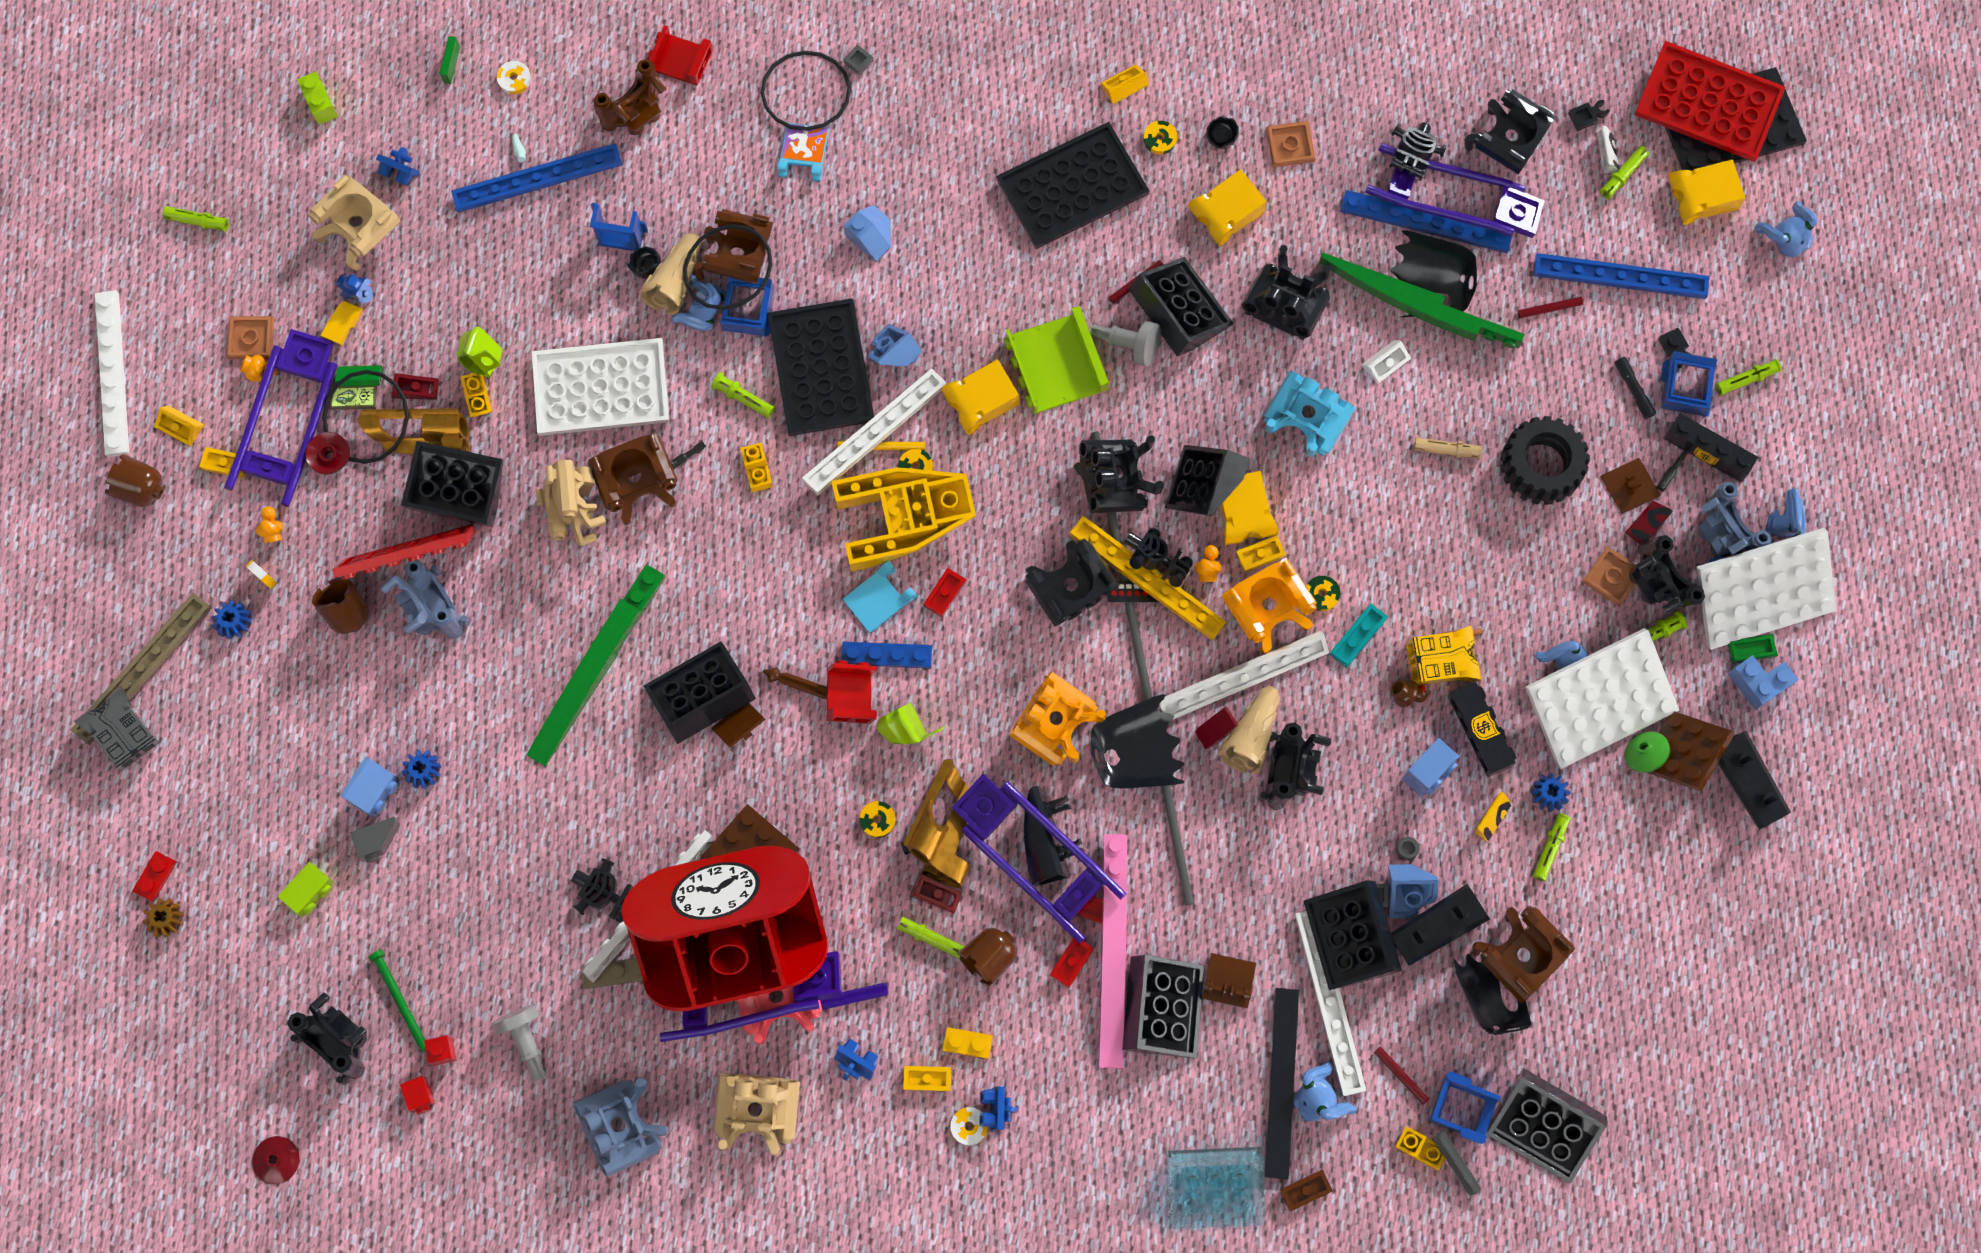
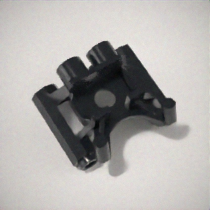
M1507 89L1501 101L1504 102L1502 105L1510 109L1509 113L1507 114L1495 99L1489 100L1487 104L1488 113L1496 116L1495 127L1487 133L1484 132V134L1479 132V134L1467 135L1464 139V145L1466 150L1471 151L1473 144H1475L1476 149L1519 175L1556 116L1553 115V111L1542 104L1537 105L1517 91ZM1508 130L1516 131L1518 134L1517 140H1508L1506 132Z
M1281 245L1278 252V268L1273 264H1267L1261 268L1242 303V307L1245 310V314L1252 315L1262 322L1304 340L1311 336L1330 300L1329 291L1326 288L1318 287L1315 289V287L1328 279L1331 266L1324 265L1322 271L1312 278L1304 275L1303 279L1298 278L1291 273L1292 269L1288 267V247Z
M1147 436L1146 441L1138 447L1137 443L1133 442L1132 439L1081 440L1079 445L1080 465L1091 513L1143 511L1148 506V498L1143 493H1137L1138 489L1154 495L1161 494L1164 483L1162 481L1152 483L1144 480L1141 470L1138 471L1137 468L1139 458L1152 449L1155 442L1154 436ZM1116 466L1120 467L1123 471L1121 478H1118Z
M1662 535L1642 540L1637 547L1638 553L1641 555L1640 562L1636 564L1637 567L1631 569L1629 578L1632 583L1637 584L1640 588L1641 598L1644 602L1649 603V605L1663 601L1669 602L1663 606L1667 614L1678 607L1697 605L1703 602L1705 599L1704 590L1697 586V584L1686 581L1674 567L1669 556V552L1674 548L1673 540L1670 537Z
M1085 538L1076 544L1073 540L1066 544L1067 562L1060 569L1046 572L1035 566L1026 568L1027 575L1025 577L1027 580L1025 583L1054 626L1062 624L1067 619L1068 621L1074 619L1083 612L1082 608L1084 606L1087 609L1093 607L1102 600L1101 595H1107L1120 586L1091 541H1087ZM1069 578L1075 579L1078 583V587L1074 591H1068L1064 586L1065 581Z
M1295 722L1286 724L1280 735L1272 732L1269 741L1273 742L1275 740L1276 743L1272 749L1266 792H1261L1258 800L1261 802L1267 800L1269 807L1278 810L1282 809L1286 802L1295 795L1305 796L1308 793L1322 795L1324 788L1316 785L1317 776H1315L1317 763L1320 762L1321 751L1313 750L1312 748L1315 744L1330 746L1331 738L1311 734L1305 742L1302 738L1301 726Z
M323 992L309 1005L312 1016L299 1012L290 1015L287 1024L289 1029L294 1032L290 1039L297 1044L302 1041L313 1049L331 1066L332 1070L343 1074L342 1077L338 1076L336 1078V1082L346 1085L349 1077L357 1079L363 1075L365 1070L363 1062L360 1060V1048L367 1041V1031L362 1026L358 1027L343 1012L337 1011L333 1006L325 1014H322L319 1008L330 999Z

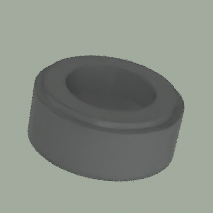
M1404 837L1396 845L1397 855L1406 861L1413 860L1420 850L1418 842L1412 837Z

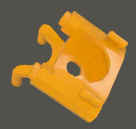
M1287 558L1239 582L1221 596L1248 639L1254 641V643L1262 641V646L1259 647L1261 654H1267L1271 651V632L1278 623L1287 620L1293 621L1301 626L1304 631L1310 630L1313 627L1312 621L1295 609L1298 607L1301 613L1309 615L1317 609L1315 606L1317 602ZM1271 598L1276 602V607L1273 610H1266L1262 603Z
M1051 671L1019 716L1009 736L1052 766H1060L1065 760L1066 755L1075 764L1079 761V753L1071 743V735L1074 728L1082 722H1103L1106 719V713L1102 709L1096 712L1098 707L1095 705L1096 702ZM1054 711L1062 715V722L1059 725H1053L1050 722V714Z

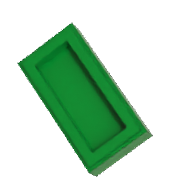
M453 36L448 37L439 72L443 82L447 84L452 83L460 50L457 37Z
M382 365L338 366L335 384L348 374L362 370L383 373ZM363 374L351 377L339 387L379 386L382 377Z
M1773 634L1730 641L1728 644L1732 664L1744 662L1752 655L1756 660L1778 656Z

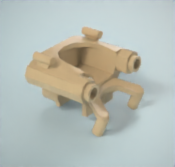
M344 175L333 185L334 188L310 209L308 216L317 225L319 223L323 224L327 219L332 222L314 230L312 237L320 243H324L327 240L326 237L331 234H338L344 237L349 245L346 265L352 270L358 271L361 266L356 262V258L364 257L401 221L387 205L350 176ZM358 216L363 222L360 226L353 227L350 225L351 218Z
M558 460L553 465L546 466V477L543 482L544 491L542 488L536 489L537 506H543L545 503L548 532L552 540H564L565 536L568 535L567 525L572 523L576 542L579 546H584L597 541L595 533L582 536L580 531L582 522L587 528L591 529L606 524V520L603 515L591 519L592 513L587 512H595L597 504H586L583 498H581V496H589L595 483V479L592 476V468L584 466L574 469L572 460Z
M718 1074L713 1131L716 1132L717 1137L724 1138L719 1141L718 1147L720 1150L727 1151L730 1149L738 1135L745 1132H756L765 1138L771 1154L776 1157L779 1156L781 1149L778 1143L789 1144L791 1139L795 1138L800 1082L798 1080L758 1075ZM757 1102L761 1105L762 1113L759 1116H752L748 1112V1106L751 1103Z

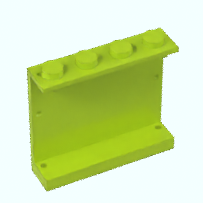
M1080 306L1072 308L1071 315L1026 330L1011 334L1010 330L1006 329V337L1003 338L1006 350H1011L1013 356L1010 357L1014 370L1018 369L1020 375L1017 377L1021 389L1025 388L1027 396H1024L1028 408H1032L1034 414L1108 390L1109 382Z

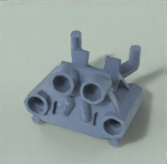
M1723 482L1708 502L1700 507L1704 514L1708 512V516L1698 526V534L1702 539L1709 542L1711 545L1710 550L1714 557H1725L1728 553L1732 555L1740 554L1769 545L1772 542L1770 534L1765 530L1753 533L1743 523L1736 508V500L1739 496L1738 489L1732 482Z
M419 560L408 561L405 565V574L408 576L406 582L399 576H393L380 586L384 593H387L395 586L402 589V592L394 597L407 615L406 618L409 624L404 627L407 634L412 633L414 630L422 635H429L433 631L444 633L450 639L459 638L463 633L464 625H470V620L467 616L462 615L460 617L444 587L435 577V575H441V570L436 565H433L431 570H429Z
M624 1079L573 1102L582 1128L606 1177L658 1154L659 1149H662L658 1136H666L670 1132L667 1126L644 1123L637 1113V1101L648 1087L646 1079H637L635 1082L636 1086L632 1080L627 1081ZM616 1118H620L625 1122V1129L621 1132H615L611 1128V1122Z

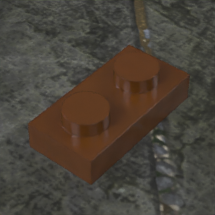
M1323 1169L1279 1190L1289 1212L1333 1192Z

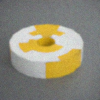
M510 61L499 68L497 81L504 92L519 94L528 89L531 84V74L524 63ZM512 76H517L515 80L511 79Z
M250 560L245 565L269 589L272 590L278 584L253 560Z
M965 1107L954 1114L951 1120V1132L959 1143L975 1145L985 1138L988 1128L979 1126V1116L982 1113L980 1110L974 1107ZM967 1122H972L974 1125L971 1131L965 1129Z

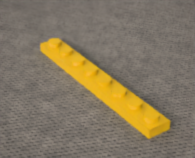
M1082 516L1069 533V536L1078 542L1084 538L1087 541H1091L1103 561L1211 641L1214 640L1226 624L1224 619L1182 588L1172 586L1168 578L1165 581L1162 580L1163 574L1156 569L1132 568L1130 559L1133 552L1086 517Z

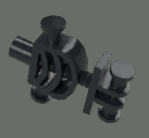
M1420 123L1418 129L1409 126L1406 131L1400 128L1398 124L1391 135H1396L1401 140L1389 167L1393 166L1400 169V173H1402L1403 169L1409 171V177L1413 175L1421 181L1432 154H1439L1442 158L1446 145H1436L1437 138L1429 134L1431 126L1428 123Z
M1150 528L1143 539L1130 532L1124 543L1135 550L1130 559L1131 567L1134 569L1143 567L1147 570H1154L1162 564L1167 569L1161 579L1165 581L1169 575V583L1172 586H1181L1193 565V560L1188 556H1183L1179 559L1182 553L1179 550L1172 560L1168 559V545L1159 538L1160 531L1156 528Z
M602 858L601 868H594L590 875L580 870L574 873L571 882L582 887L578 894L582 900L577 906L574 905L573 907L584 915V910L589 905L594 909H602L612 901L615 903V906L610 912L609 917L614 920L618 912L622 910L624 899L633 886L627 884L621 896L616 894L617 880L614 875L609 873L611 865L614 866L615 863ZM603 876V877H604V879H603V884L600 885V883H601V877ZM609 878L612 880L611 891L608 889ZM595 892L597 893L595 896H593L592 898L588 899V898L591 897ZM602 897L606 898L604 901L596 903ZM622 914L619 919L616 918V921L619 923L624 921Z

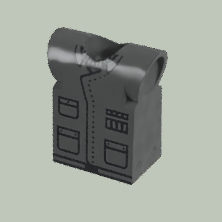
M120 687L105 698L99 708L87 711L74 721L91 734L116 768L121 771L160 743L133 710L123 687Z

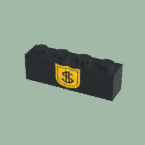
M1681 413L1676 417L1664 437V440L1682 450H1688L1689 454L1741 483L1749 475L1758 459V456Z
M1475 681L1452 691L1448 696L1450 703L1487 778L1512 768L1516 763L1515 752L1511 747L1508 748L1505 741V732L1502 727H1498L1495 721V712L1491 706L1488 707L1485 701L1486 694L1481 686L1478 687Z

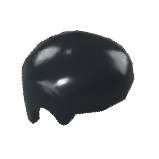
M1223 116L1212 120L1206 130L1207 140L1213 147L1218 149H1227L1233 146L1239 135V127L1233 118Z
M641 247L633 254H630V262L627 264V267L636 277L647 279L661 263V256L654 248Z

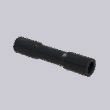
M1619 358L1614 364L1631 391L1643 418L1646 420L1654 416L1656 411L1649 398L1643 392L1627 358Z

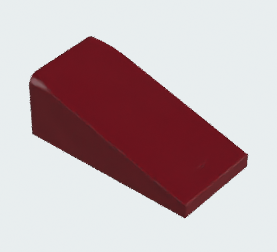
M394 373L393 381L398 384L406 399L437 400L438 378ZM430 384L433 386L431 394H429ZM393 386L392 398L402 399Z
M1226 706L1199 726L1195 733L1204 748L1209 749L1219 744L1238 726V723Z
M920 874L917 876L909 896L954 914L963 892ZM953 895L954 901L951 905H948L950 898Z

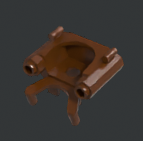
M648 59L639 61L636 66L637 69H635L633 85L619 99L611 101L606 93H600L595 96L593 106L603 130L609 132L615 130L616 127H627L630 134L639 135L643 132L645 124L659 120L661 110L656 103L658 101L657 96L659 93L662 94L666 91V87L658 79L653 61Z
M722 209V211H717L715 223L718 224V227L730 224L748 226L761 234L766 242L769 241L773 222L769 221L770 217L755 213L752 217ZM711 226L706 227L704 230V234H706L714 228ZM730 228L727 229L726 235L718 231L706 238L708 244H713L716 241L718 250L715 254H705L703 261L697 262L694 265L693 271L697 280L705 278L703 270L757 284L766 255V248L757 236L747 230ZM737 247L742 249L744 254L733 255L731 250Z
M654 433L638 437L603 451L588 460L587 464L592 468V476L595 479V484L605 509L610 510V512H617L622 509L621 519L624 525L631 523L633 503L643 495H656L668 504L669 507L676 505L674 497L667 491L677 486L678 479L660 435ZM641 473L639 481H629L628 478Z
M1531 905L1520 914L1523 917L1522 921L1528 927L1523 928L1516 909L1510 907L1506 910L1505 919L1512 928L1509 939L1497 946L1484 942H1475L1471 950L1474 956L1480 955L1482 958L1481 962L1520 1003L1526 1001L1575 950L1572 943L1536 907L1533 908ZM1525 948L1530 952V959L1527 962L1519 960L1517 956L1519 949Z

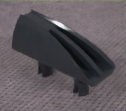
M1747 731L1734 735L1718 765L1749 816L1760 830L1790 814L1791 811Z
M1035 786L1029 790L1027 800L1054 825L1053 814L1072 809L1069 804L1062 805L1069 801L1067 795L1048 802L1045 789ZM1025 811L1024 844L1032 885L1041 886L1071 877L1066 858L1074 855ZM1081 839L1073 841L1077 846L1083 844Z
M1466 884L1393 931L1391 935L1393 942L1410 966L1487 922L1490 918L1469 885Z

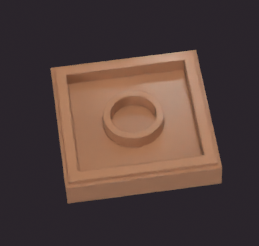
M1308 121L1266 126L1273 168L1315 162L1316 158Z
M230 316L227 358L244 359L245 355L250 357L261 355L264 359H269L273 349L275 318L273 316Z
M1607 546L1582 582L1620 607L1635 586L1630 581L1629 573L1637 565Z

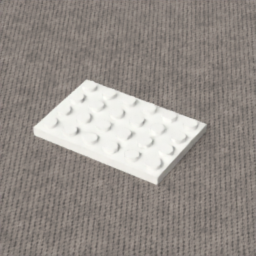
M662 338L532 351L537 434L539 436L670 422Z
M1824 528L1697 566L1699 587L1705 593V599L1701 605L1707 647L1711 650L1728 645L1730 641L1754 637L1836 611L1828 531Z
M1645 628L1525 686L1555 763L1560 769L1671 715L1674 711H1679L1650 633Z

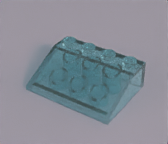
M1261 1147L1166 1151L1170 1229L1265 1225L1264 1158Z

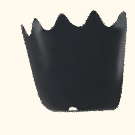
M1402 230V233L1410 241L1395 247L1404 258L1399 265L1391 268V273L1399 280L1434 293L1448 294L1451 300L1449 307L1460 311L1466 310L1477 287V265L1474 253L1470 249L1450 241ZM1462 275H1465L1464 282L1460 280ZM1473 276V287L1470 290L1469 279ZM1409 314V315L1400 316V317L1403 318V317H1415V316H1412V315Z
M1164 694L1149 698L1106 717L1103 722L1096 723L1092 727L1091 756L1098 774L1105 785L1112 788L1126 789L1184 783L1183 780L1173 776L1174 772L1185 765L1184 762L1172 757V751L1180 743V739L1166 731V726L1174 718V715L1158 710L1159 704L1165 698ZM1095 749H1097L1099 753L1100 762H1098L1095 757ZM1111 749L1115 750L1120 758L1117 765H1110L1105 761L1104 753Z
M1467 954L1466 964L1464 967H1461L1453 958L1454 971L1476 1022L1483 1030L1489 1034L1499 1035L1531 1027L1532 1022L1526 1001L1522 1003L1518 1001V1008L1515 1012L1508 1010L1502 1001L1499 980L1482 962H1477L1470 954ZM1493 1026H1497L1500 1029L1495 1030Z

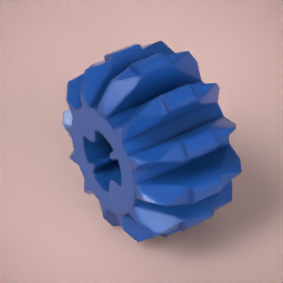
M231 600L229 605H227L225 602H222L221 610L214 608L217 615L211 617L215 622L212 625L213 628L218 630V634L221 637L226 635L228 639H232L234 634L237 637H241L240 631L242 629L246 632L248 631L245 624L252 623L251 619L248 618L250 611L245 609L242 603L236 604L235 601ZM233 616V617H234V618H232L233 621H232L231 623H229V622H230L229 618H231V617Z
M417 750L416 757L408 754L410 762H403L406 769L402 771V774L407 776L405 781L408 784L412 783L414 788H418L421 784L422 788L427 789L428 781L434 785L436 782L432 778L441 777V774L436 771L442 768L440 763H436L438 760L437 756H431V753L427 750L424 754ZM423 765L426 769H422L424 772L419 773L417 770Z
M1549 773L1547 777L1542 774L1539 777V781L1535 780L1533 782L1535 789L1531 790V794L1537 796L1533 803L1541 802L1539 809L1543 810L1547 805L1548 812H1552L1554 807L1559 811L1563 808L1562 804L1566 805L1569 802L1566 796H1569L1571 791L1564 789L1569 784L1568 782H1560L1562 780L1561 775L1554 779L1553 773ZM1553 789L1555 791V794H1551L1549 796L1547 794V791Z

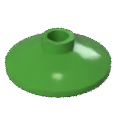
M1657 732L1641 733L1628 743L1625 749V760L1634 771L1641 773L1655 771L1669 757V742L1662 734Z

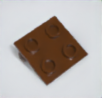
M1211 953L1202 999L1248 1009L1249 1000L1252 995L1251 990L1256 963Z

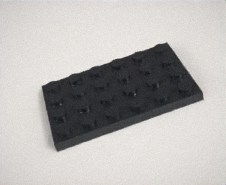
M1777 67L1753 73L1756 76L1784 86ZM1786 89L1758 157L1804 145L1807 142ZM1665 127L1682 170L1693 171L1697 168L1732 159L1734 164L1748 160Z
M1110 122L1098 126L996 176L999 186L1035 249L1149 195L1150 192Z
M853 298L768 312L788 436L865 424L874 418Z

